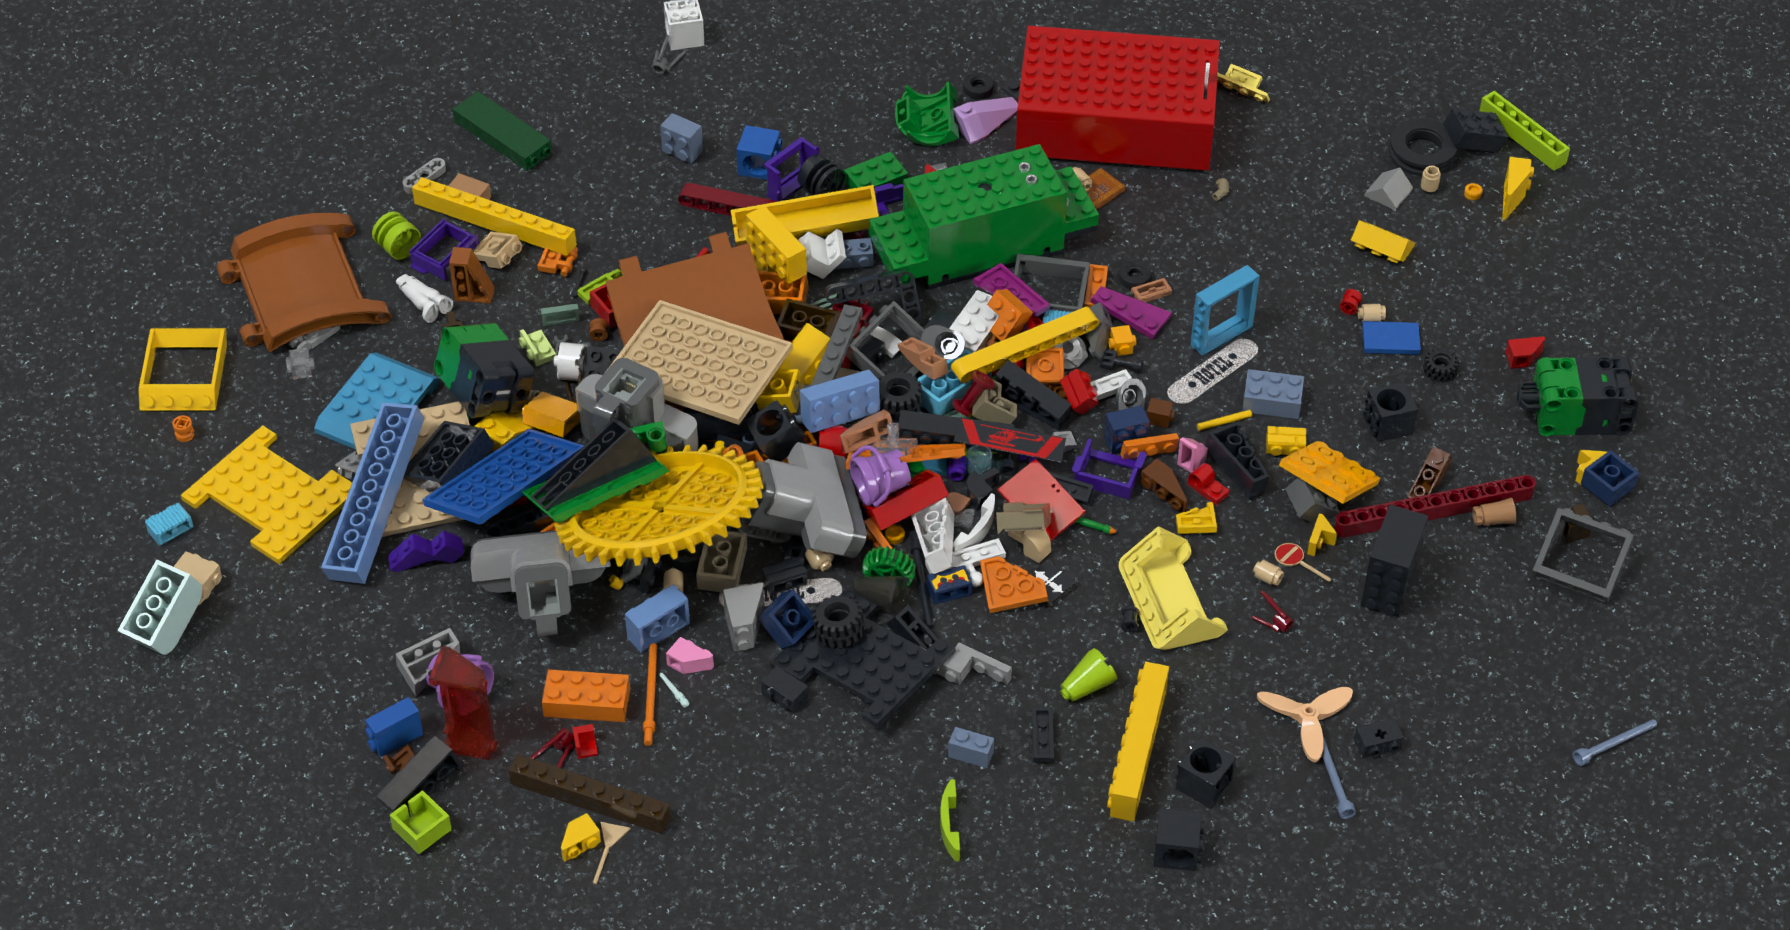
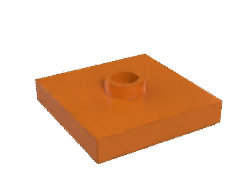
M1049 348L1027 357L1026 372L1042 384H1061L1060 380L1064 377L1063 348Z

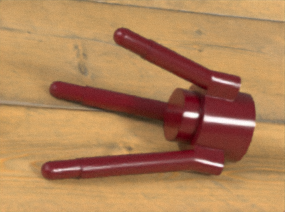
M1261 591V595L1277 612L1272 619L1274 624L1254 615L1251 618L1272 628L1276 633L1279 630L1286 632L1294 621L1281 610L1268 594Z
M565 728L561 729L530 758L535 759L554 745L559 750L565 749L556 766L561 768L569 751L574 747L571 743L574 740L573 734Z

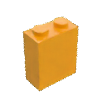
M543 391L526 404L522 410L524 424L560 437H564L580 423L577 403Z

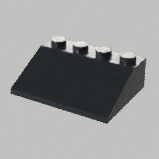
M443 421L409 461L403 478L433 493L481 461L489 453L494 443L485 428Z

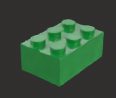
M891 151L844 170V185L847 189L873 185L875 191L877 186L889 183L893 184V186L903 184V179L908 178V172Z

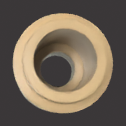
M1428 166L1423 171L1421 188L1424 191L1434 192L1438 189L1441 176L1439 168Z
M1073 167L1085 191H1088L1091 188L1092 179L1081 168Z
M1362 304L1361 308H1358V318L1362 322H1381V320L1386 318L1385 305Z
M1266 560L1258 561L1253 569L1256 578L1271 586L1273 584L1278 586L1284 576L1281 568Z
M678 569L667 570L664 573L663 589L674 584L683 593V573Z

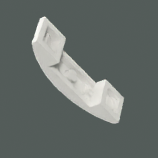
M991 493L981 506V519L969 535L961 532L953 542V552L978 545L987 535L994 519V494Z

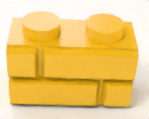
M1267 426L1266 454L1274 456L1290 455L1306 447V428Z

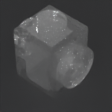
M308 348L289 350L290 357H286L287 372L292 373L293 379L312 377L311 369H315L314 359L310 358Z

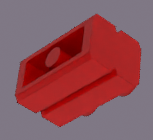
M1074 369L1069 375L1063 377L1060 383L1071 404L1072 410L1084 415L1090 408L1099 404L1096 397L1098 393L1089 382L1091 381L1089 374L1085 371Z

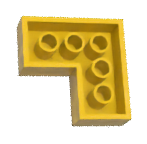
M765 206L747 214L745 224L747 229L746 241L750 245L757 271L777 272L779 277L788 284L807 275L806 248Z

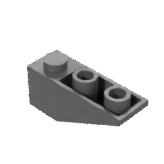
M1099 302L1091 306L1090 309L1100 323L1094 330L1085 333V337L1090 343L1089 351L1093 357L1096 356L1102 362L1110 337L1112 322L1108 310Z

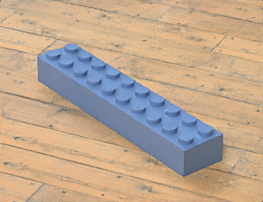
M382 402L321 566L329 580L365 584L424 421V416L418 406Z

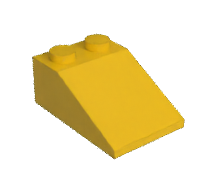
M1509 158L1504 181L1502 220H1506L1525 198L1526 190H1530L1531 180L1529 177L1532 178L1534 173V167H1531V159Z
M504 411L492 413L475 425V427L485 428L494 443V446L490 449L493 452L528 429L540 430L524 424L522 413L506 414Z

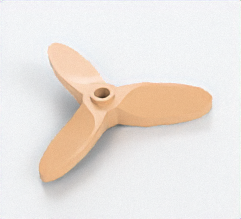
M1339 687L1318 696L1310 704L1295 702L1281 695L1269 692L1257 693V699L1268 708L1287 715L1301 724V742L1305 755L1310 761L1317 762L1321 758L1323 751V733L1318 720L1330 717L1343 709L1351 701L1353 690L1349 687Z

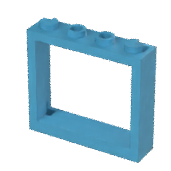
M1248 265L1196 294L1190 345L1202 356L1253 327L1260 276ZM1239 290L1236 315L1208 331L1211 306Z

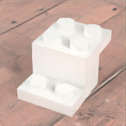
M838 229L828 235L826 239L808 231L798 240L806 248L807 271L822 279L846 258L842 231Z

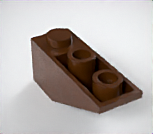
M1432 447L1407 498L1433 494L1452 462L1449 453Z
M1159 459L1154 460L1142 470L1141 484L1146 489L1155 493L1160 499L1172 505L1175 510H1179L1181 513L1186 512L1187 499L1172 469Z

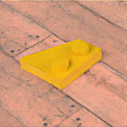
M1213 502L1207 503V506L1200 510L1196 507L1188 512L1177 514L1176 526L1178 534L1217 532Z

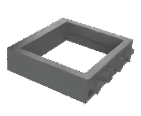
M1024 254L1017 255L1014 274L1018 278L1021 277V272L1082 279L1077 307L1049 303L1050 310L1074 312L1084 307L1090 262ZM1042 313L1041 315H1039V316H1037V317L1043 318L1044 313Z
M895 301L889 306H883L879 311L880 315L878 317L874 315L868 322L869 326L867 328L863 326L857 332L858 337L856 339L852 338L845 355L861 371L870 370L878 380L879 377L885 376V374L861 353L857 347L888 316L910 337L920 341L925 330ZM913 366L908 372L911 373L913 377L916 376L920 372V370Z
M1558 508L1533 568L1532 576L1608 604L1633 542L1634 535L1626 529H1616L1607 522L1594 521L1590 516L1574 514L1568 508ZM1561 519L1624 542L1606 589L1542 566Z

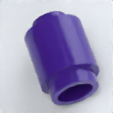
M966 455L958 459L949 457L947 466L949 478L953 481L962 480L966 475Z

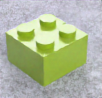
M421 791L408 801L412 817L409 818L408 808L405 804L390 814L392 829L418 854L452 830L449 815L424 791Z

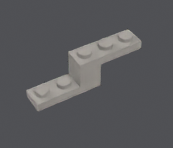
M958 643L955 647L956 652L934 673L945 677L950 682L961 684L969 671L974 668L978 673H984L998 682L1008 684L1011 680L1012 667Z

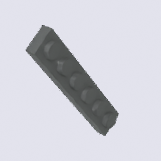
M844 305L811 386L836 379L863 314L862 308Z

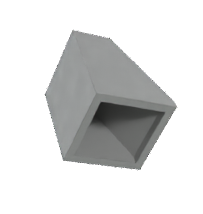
M763 583L724 589V613L734 651L754 648L761 624L757 617L764 611Z

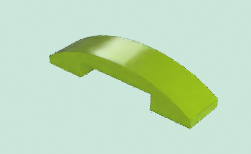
M951 779L942 796L940 827L947 851L955 861H960L959 832H950L949 809L956 808L955 779Z

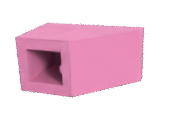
M682 637L666 653L667 665L682 674L712 670L714 667L713 654L710 651L702 649L692 641L685 640Z

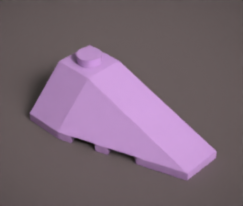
M1013 97L968 102L953 108L954 122L958 125L960 133L972 145L989 137L990 132L994 129L997 130L1000 128L1001 123L1008 121L1017 114L1018 103Z

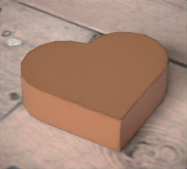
M951 492L947 496L955 516L961 515L971 503L970 498L957 492Z

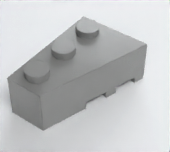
M450 628L396 653L397 667L415 696L428 686L426 675L431 677L432 672L428 667L432 659L439 652L447 653L446 650L460 655V643Z

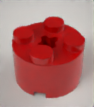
M840 424L820 431L819 447L830 449L834 455L843 456L847 460L848 453L844 452L840 435L847 428Z

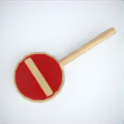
M1285 543L1278 546L1275 550L1276 561L1284 566L1301 564L1328 582L1331 581V578L1302 561L1304 559V552L1298 545Z

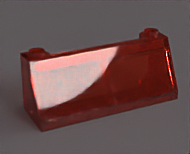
M441 646L429 677V683L433 686H440L446 720L443 734H447L444 743L455 754L490 760L492 753L496 752L497 741L494 738L487 694L488 681L485 680L484 671L452 648Z

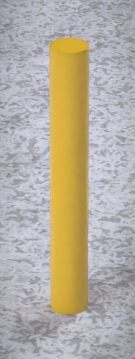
M1249 409L1198 423L1197 429L1201 431L1252 417V412Z

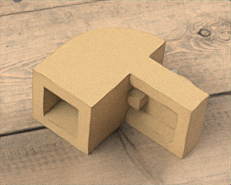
M1043 528L1040 530L1008 531V536L1023 544L1024 555L1038 563L1051 552V541Z

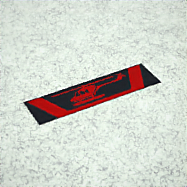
M959 417L954 441L1062 462L1066 438Z

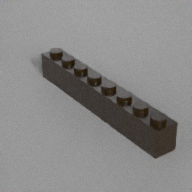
M518 754L508 769L511 785L663 834L671 819L670 804Z

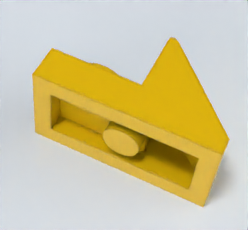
M1581 450L1577 459V463L1580 466L1577 469L1575 481L1582 485L1581 480L1584 469L1607 452Z
M1319 513L1309 541L1308 555L1315 556L1317 549L1321 550L1323 543L1335 545L1337 533L1323 514Z

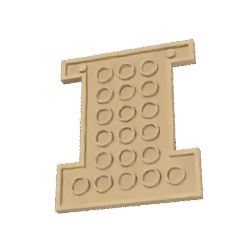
M459 401L419 409L424 416V421L410 460L443 421L470 425L466 410ZM376 418L350 424L358 459L362 458ZM403 478L391 510L392 514L389 515L382 537L464 519L424 506L422 499L431 493Z

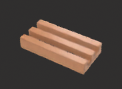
M1162 278L1131 288V293L1135 299L1146 303L1172 295V289L1166 279Z

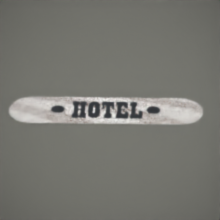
M1249 339L1235 340L1172 384L1167 391L1169 398L1181 404L1191 402L1256 356L1258 353L1257 345Z
M832 578L809 579L806 585L794 588V590L804 603L823 602V599L826 597L831 598L833 595H841L842 586L837 580ZM763 583L764 607L769 606L781 593L770 596ZM752 584L738 585V587L746 586V585H752ZM720 592L719 601L724 606L723 592Z

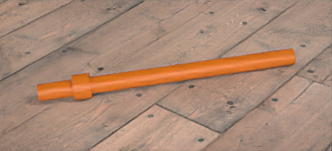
M655 643L649 645L646 716L643 722L644 744L646 746L652 745L653 733L655 732V722L653 721L657 644Z

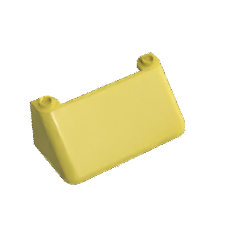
M1158 526L1124 554L1119 561V570L1135 606L1139 609V616L1153 647L1162 651L1220 637L1228 631L1225 622L1220 618L1210 620L1206 617L1183 566V563L1191 555V547L1188 540Z

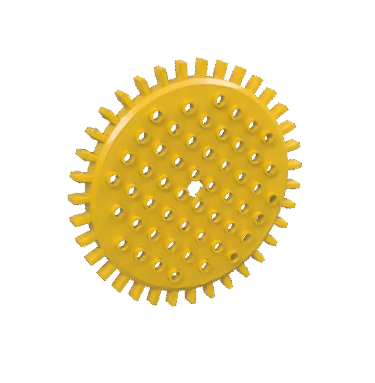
M686 445L683 451L674 452L672 446L668 447L667 453L657 454L650 450L657 461L663 464L669 472L645 485L640 484L620 496H613L587 511L582 510L562 522H556L554 525L560 544L564 543L567 552L573 549L576 558L585 554L587 562H591L599 556L601 565H605L611 558L616 559L617 566H622L626 559H634L635 566H639L642 558H652L655 564L659 562V558L662 555L670 554L673 559H677V551L688 549L691 553H695V545L704 542L711 546L713 545L711 537L717 534L726 538L728 536L727 526L740 528L739 518H751L750 509L758 508L757 499L763 497L761 491L763 483L759 469H755L753 461L747 462L746 455L743 454L736 457L735 450H730L723 455L722 447L720 446L711 453H708L706 445H702L698 451H691L690 445Z

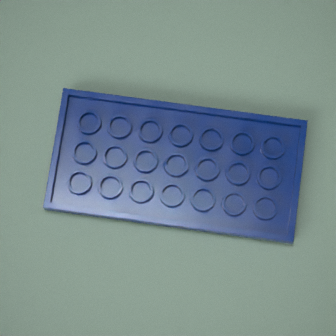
M528 429L423 498V504L434 510L476 524H483L521 496H524L523 491L551 478L584 445Z

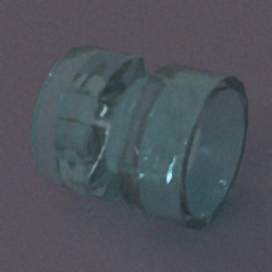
M972 446L967 452L968 476L973 471L981 475L984 471L991 469V450L987 447Z

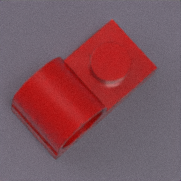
M1203 463L1189 474L1187 485L1213 502V504L1218 505L1229 495L1230 490L1215 480V472L1210 465Z

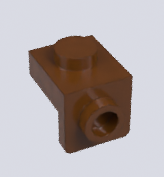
M407 745L393 758L385 755L383 757L387 763L385 767L392 775L396 774L409 763V760L416 753L412 747Z

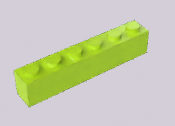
M1496 91L1482 98L1479 111L1496 113L1508 136L1554 171L1567 163L1570 151L1567 145Z

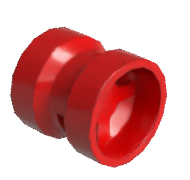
M1354 289L1346 290L1339 305L1340 310L1348 315L1355 314L1362 300L1361 293Z

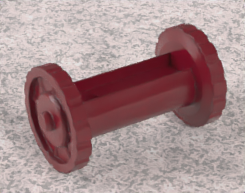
M978 370L972 373L974 383L963 399L956 398L952 402L954 408L966 417H973V405L984 389H993L995 386L994 381L987 374Z

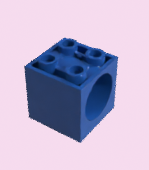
M745 126L736 149L738 175L767 180V169L764 163L781 152L783 139L780 138V131Z

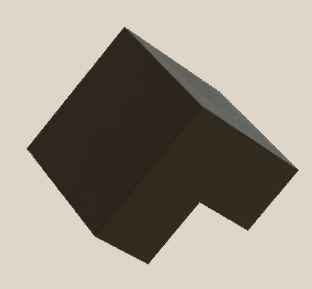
M1584 504L1572 506L1571 508L1574 514L1590 516ZM1565 521L1562 531L1566 542L1588 538L1591 530Z

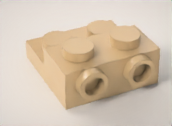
M490 232L473 252L478 260L486 261L488 267L502 269L511 262L513 256L520 253L522 244L517 235Z

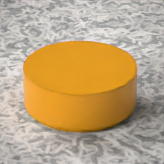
M1471 183L1466 185L1464 195L1467 199L1478 200L1482 196L1483 189L1480 185Z
M892 525L886 529L885 539L888 543L896 545L904 541L905 531L901 526Z

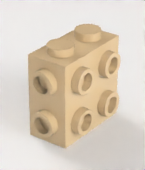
M185 552L174 565V568L190 574L201 583L202 596L198 605H201L204 599L209 597L212 589L220 583L222 578L220 567L216 562L203 559L197 554Z

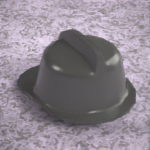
M933 325L926 328L922 333L921 341L934 347L935 354L945 359H955L964 350V338L954 330L940 325Z
M1136 378L1126 380L1117 390L1118 411L1140 405L1144 409L1146 388L1141 380Z

